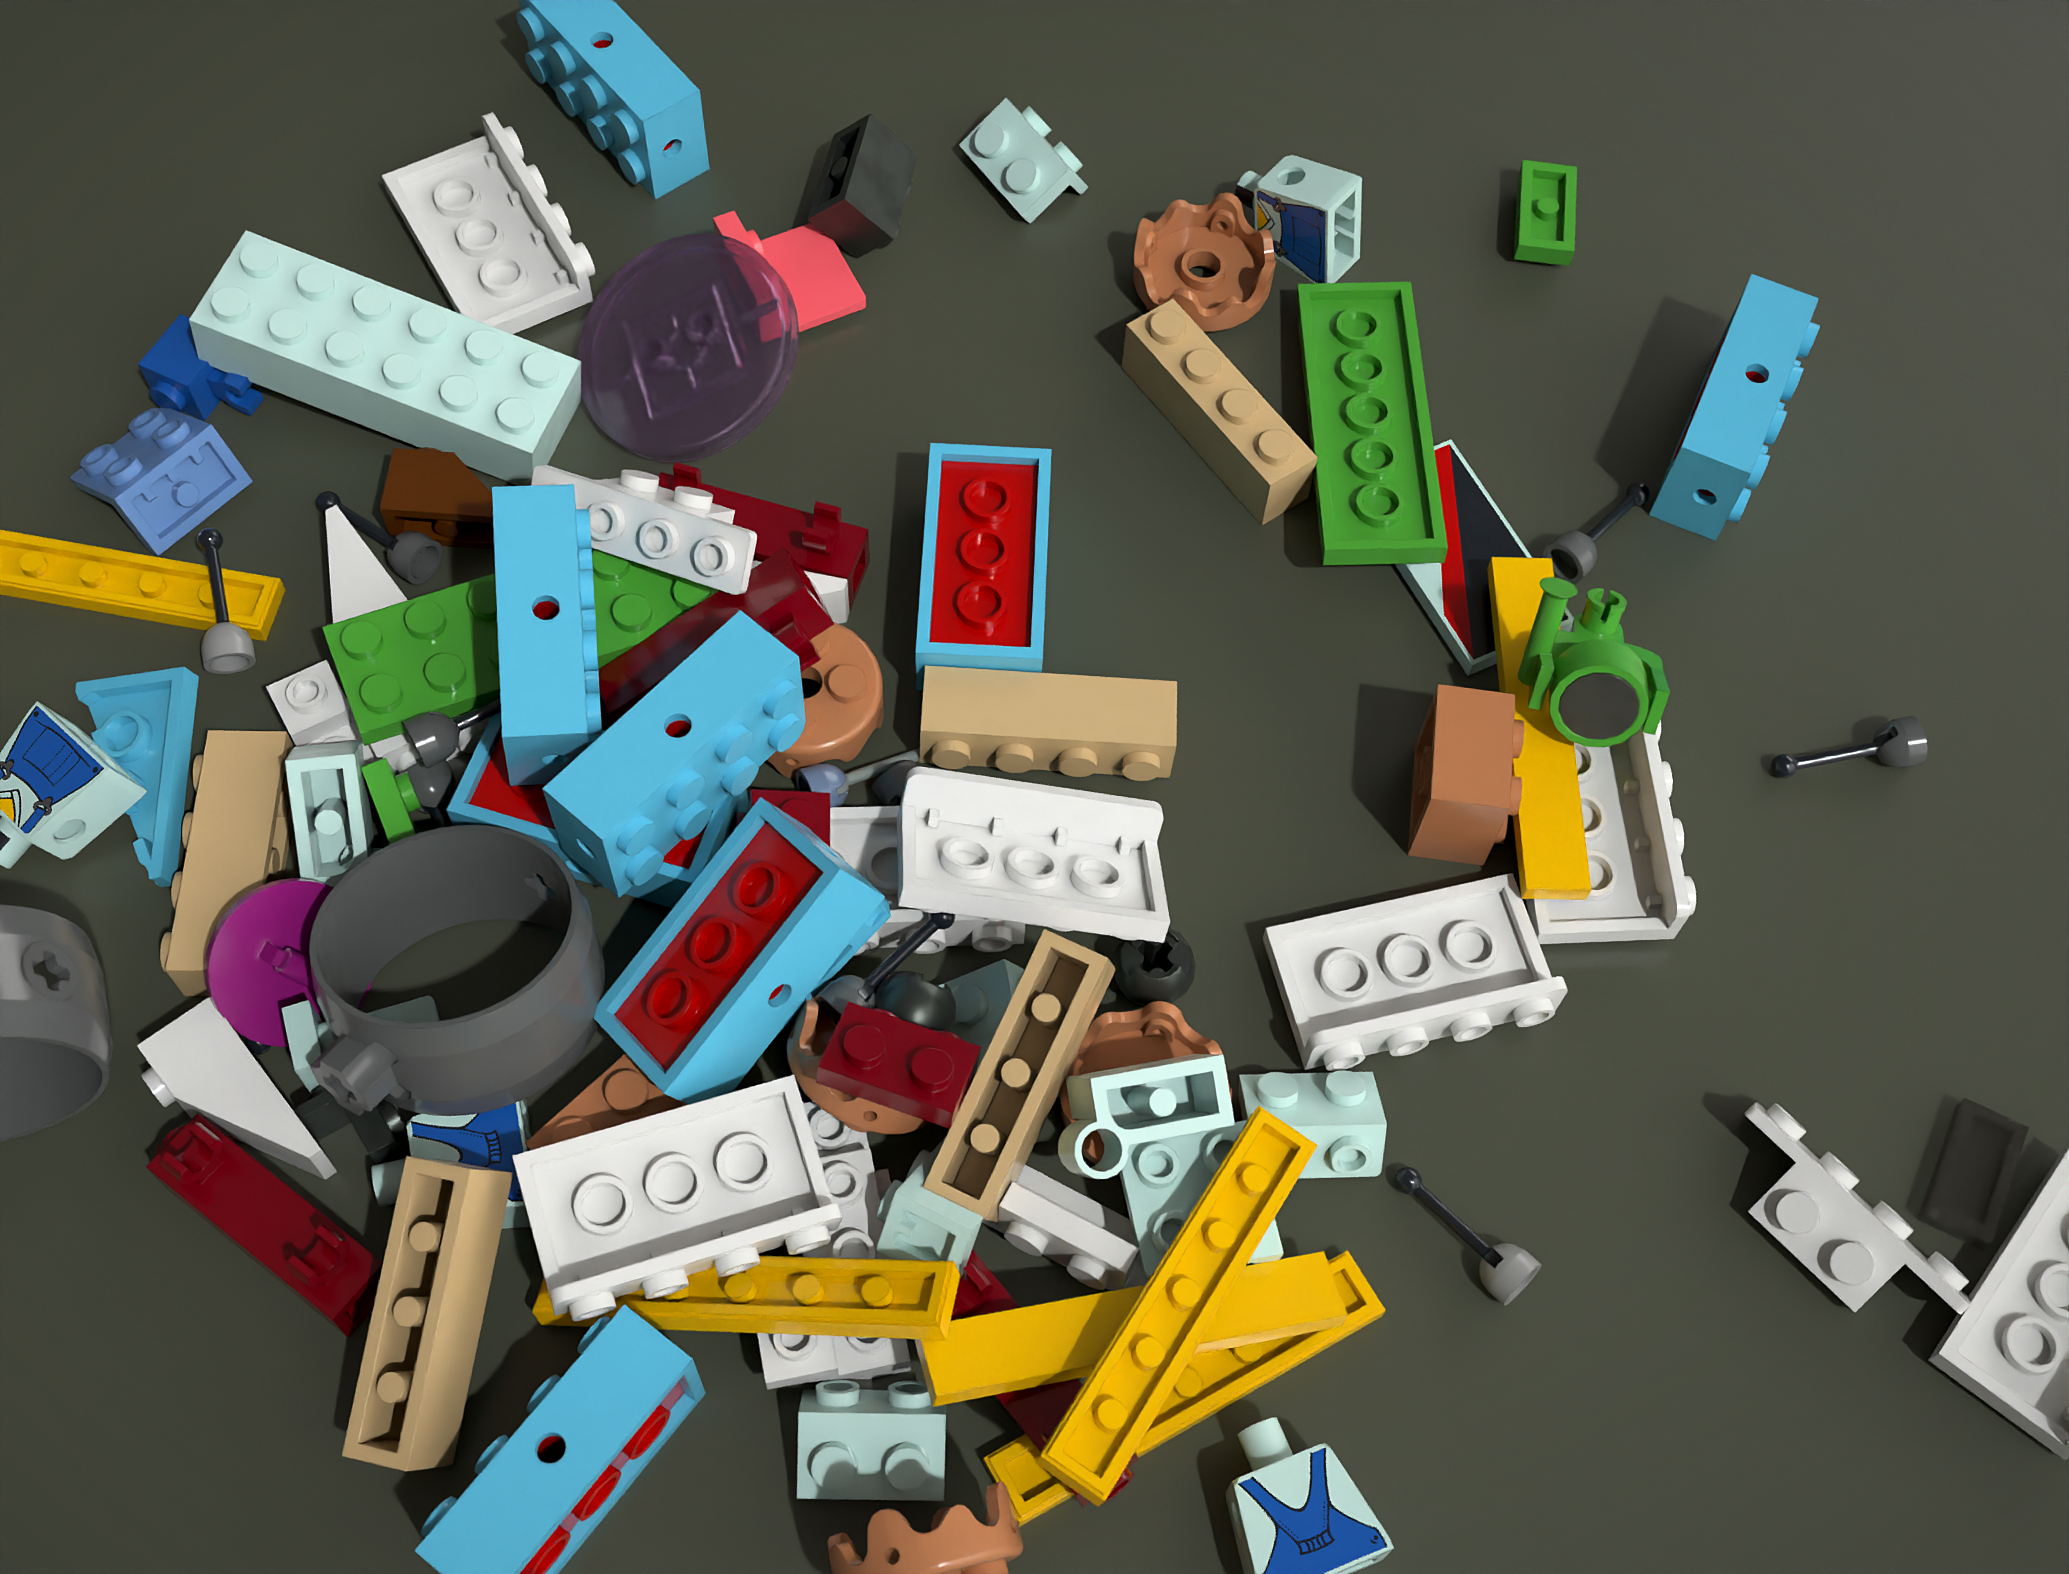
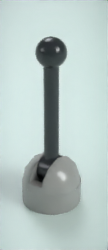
M205 528L198 534L197 543L206 553L217 624L210 627L202 638L201 654L203 667L206 671L215 674L241 672L251 668L256 663L254 646L249 634L244 629L234 623H230L218 552L222 547L223 537L218 530Z
M1403 1167L1398 1170L1394 1178L1396 1188L1404 1194H1413L1482 1257L1479 1265V1275L1482 1284L1488 1292L1504 1306L1515 1299L1535 1277L1542 1264L1517 1244L1504 1242L1491 1247L1422 1184L1421 1175L1415 1168Z

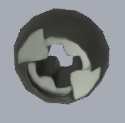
M1169 927L1164 943L1140 939H1122L1114 951L1112 962L1116 969L1114 972L1115 981L1127 999L1143 1007L1155 1001L1171 1004L1181 998L1194 981L1196 968L1191 947L1181 933ZM1160 959L1166 963L1164 971L1156 967L1148 973L1142 969L1143 961L1152 965Z
M913 971L894 972L881 982L875 992L874 1008L889 1011L899 1019L934 1031H951L956 1019V1001L950 987L946 983H944V988L922 981L924 974Z

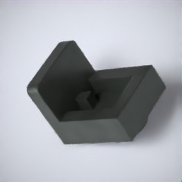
M319 1086L311 1093L308 1101L295 1109L301 1122L315 1140H321L352 1123L376 1165L406 1158V1154L398 1141L408 1136L407 1127L395 1106L387 1101L377 1104L371 1112L365 1110L358 1116L340 1106L328 1090L323 1086Z

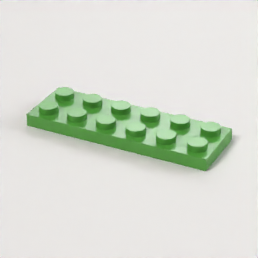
M1411 282L1298 284L1296 305L1311 451L1318 457L1314 470V484L1323 565L1445 563L1448 545Z
M592 548L598 670L719 590ZM495 573L322 627L364 746L406 733L407 730L403 721L420 713L436 711L452 718L476 710L500 698Z

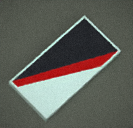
M1448 440L1434 446L1448 545L1445 563L1395 564V566L1467 676L1497 664L1487 573L1491 557L1532 558V556L1453 441ZM1566 607L1560 629L1570 631L1574 618Z

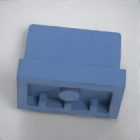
M151 408L136 416L128 426L130 431L112 445L104 444L90 451L80 462L82 468L70 477L78 489L112 504L146 549L157 556L166 551L253 482L212 424L170 408Z

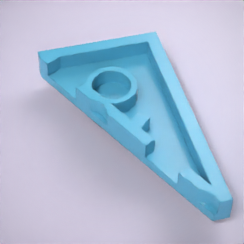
M186 667L76 682L75 689L78 700L89 707L97 730L91 733L94 742L147 790L143 797L125 813L130 816L138 840L132 843L138 860L146 867L149 879L154 881L159 887L172 886L173 877L178 869L199 676Z

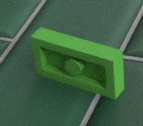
M1522 160L1517 182L1514 259L1564 266L1570 265L1575 252L1577 166Z
M387 758L362 766L361 770L389 843L392 844L406 837L418 834L410 812L422 807L408 772L396 775Z

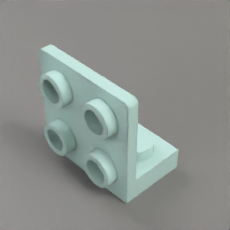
M1247 1120L1235 1122V1125L1129 1145L1128 1159L1119 1173L1135 1244L1139 1248L1138 1258L1145 1279L1150 1278ZM1275 1218L1246 1266L1280 1260L1284 1253Z

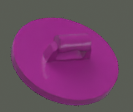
M302 878L270 882L241 897L227 910L216 925L205 956L204 973L206 987L213 1006L223 1018H226L232 1028L241 1035L261 1044L289 1047L281 1008L307 1000L311 1002L321 1020L325 1022L313 989L309 947L315 918L326 897L334 887L323 882ZM372 982L367 987L364 995L362 996L357 1010L360 1008L361 1004L365 1000L371 988Z

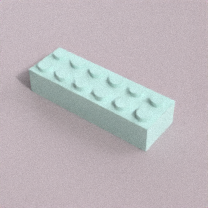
M247 230L189 319L198 359L207 361L210 366L227 373L248 377L250 382L417 447H430L442 452H454L466 466L517 486H531L534 468L538 465L548 464L581 402L580 360Z

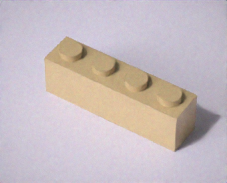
M1174 299L1126 324L1122 360L1123 370L1261 526L1308 498L1318 457Z
M925 665L919 763H934L945 769H960L966 766L998 767L1000 770L1009 773H1023L1030 769L1061 771L1065 775L1072 777H1086L1093 773L1124 775L1136 781H1148L1156 777L1170 778L1177 746V681Z
M208 730L204 755L199 754L194 760L193 785L197 795L194 812L186 813L182 825V840L186 850L183 871L175 873L171 887L172 904L176 910L172 932L164 934L160 948L162 969L168 973L184 996H209L204 973L207 946L216 925L227 910L250 891L267 883L284 879L293 823L285 760L294 748V745L287 731Z
M1046 929L1043 930L923 1188L982 1216L985 1220L998 1223L999 1205L1012 1182L1017 1183L1116 970L1107 957Z
M406 1156L342 1456L406 1472L453 1465L513 1177L512 1172L449 1160Z

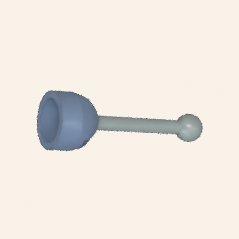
M920 748L846 774L837 766L829 763L810 765L796 771L798 790L800 792L830 793V808L841 807L848 796L850 785L881 775L903 761L913 760L918 762Z

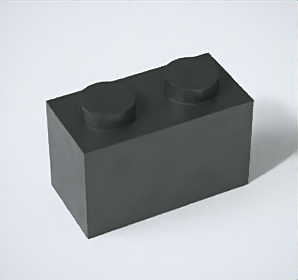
M871 113L833 135L808 220L856 259L878 247H887L900 231L901 222L899 219L905 199L913 186L911 178L918 154Z

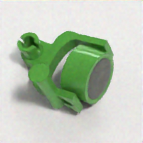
M1548 577L1540 580L1539 584L1544 592L1518 671L1519 680L1529 686L1528 708L1541 711L1547 689H1549V713L1555 728L1568 740L1585 747L1605 748L1623 743L1636 734L1641 726L1643 733L1655 735L1670 695V690L1663 671L1662 659L1649 650L1624 643L1623 629L1619 621L1627 605L1626 599L1621 594L1609 590L1606 603L1604 604L1601 603L1604 589H1591L1587 593L1583 613L1575 616L1571 630H1559L1568 599L1577 595V588L1572 583L1560 578Z

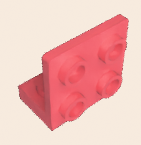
M735 211L713 218L719 265L763 345L857 312L866 307V296L834 240L813 223L760 241L753 229L745 231Z

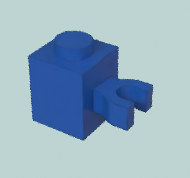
M182 314L176 318L138 363L150 387L149 395L158 406L170 408L178 412L183 411L202 421L207 419L221 400L249 416L255 412L264 400L261 392L249 387L253 382H250L248 377L227 373L210 366L207 361L198 359L189 322L190 318Z

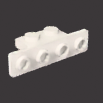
M538 465L534 468L531 486L574 484L576 509H589L592 548L733 595L743 594L747 591L757 534L754 531L733 525L735 510L713 504V494L701 489L684 486L675 487V491L658 486V476L637 470H622L620 478L592 480L548 465Z
M1756 1102L1744 1113L1747 1118L1796 1162L1748 1212L1851 1310L1856 1312L1904 1264L1960 1315L1971 1305L1968 1296L1961 1290L1969 1280L1939 1252H1934L1927 1259L1906 1239L1914 1231L1913 1228L1885 1202L1881 1201L1873 1209L1852 1189L1860 1180L1833 1154L1828 1151L1819 1159L1799 1141L1807 1131L1781 1106L1774 1103L1767 1111Z
M1027 1165L1024 1166L1017 1183L1012 1182L1001 1201L998 1223L985 1219L982 1220L983 1223L1002 1232L1005 1238L1018 1249L1033 1256H1041L1042 1254L1067 1267V1271L1074 1278L1098 1290L1107 1288L1110 1291L1145 1285L1148 1281L1142 1275L1138 1258L1139 1248L1135 1244L1130 1219Z

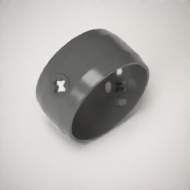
M462 825L429 830L401 839L375 852L349 871L326 897L313 923L309 947L313 989L334 1042L310 1067L317 1083L328 1090L340 1106L358 1116L365 1110L371 1112L382 1099L412 1112L435 1116L472 1115L496 1110L519 1102L545 1088L569 1069L585 1051L599 1025L594 1019L597 1005L605 992V964L589 903L565 862L544 843L523 833L494 826ZM508 919L538 924L554 930L565 937L561 947L550 963L529 984L505 1000L479 1012L451 1020L408 1023L381 1019L357 1010L367 987L387 963L412 944L443 929L480 920Z
M0 904V1142H4L54 1126L80 1113L95 1102L105 1091L109 1082L113 1040L104 974L88 935L75 923L53 913L22 906ZM45 960L47 970L56 974L59 981L52 985L50 989L47 988L45 978L35 974L33 967Z

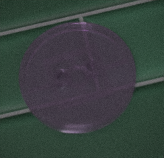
M700 233L678 236L653 245L635 256L610 279L598 295L588 314L581 334L578 350V360L581 361V394L592 418L609 437L627 450L654 461H695L719 453L739 442L752 432L771 412L786 388L793 371L798 349L799 325L794 299L787 284L778 271L755 249L739 240L718 234Z

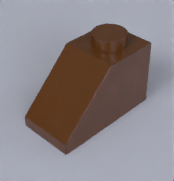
M422 447L416 450L393 448L380 504V511L388 533L395 537L398 533L404 531H418L436 540L441 546L494 550L492 493L454 452H442L430 447Z

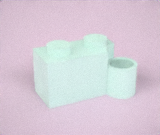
M362 740L294 747L285 760L298 862L302 879L315 880L335 887L360 862L383 849L373 848L374 834L368 787L361 767L365 766Z
M1192 1054L1065 1077L1072 1119L1079 1120L1071 1123L1062 1132L1058 1141V1154L1062 1164L1068 1171L1078 1176L1107 1179L1117 1175L1125 1166L1129 1156V1145L1235 1125L1224 1055ZM1097 1130L1105 1144L1104 1154L1096 1166L1089 1168L1081 1154L1082 1143L1091 1131Z

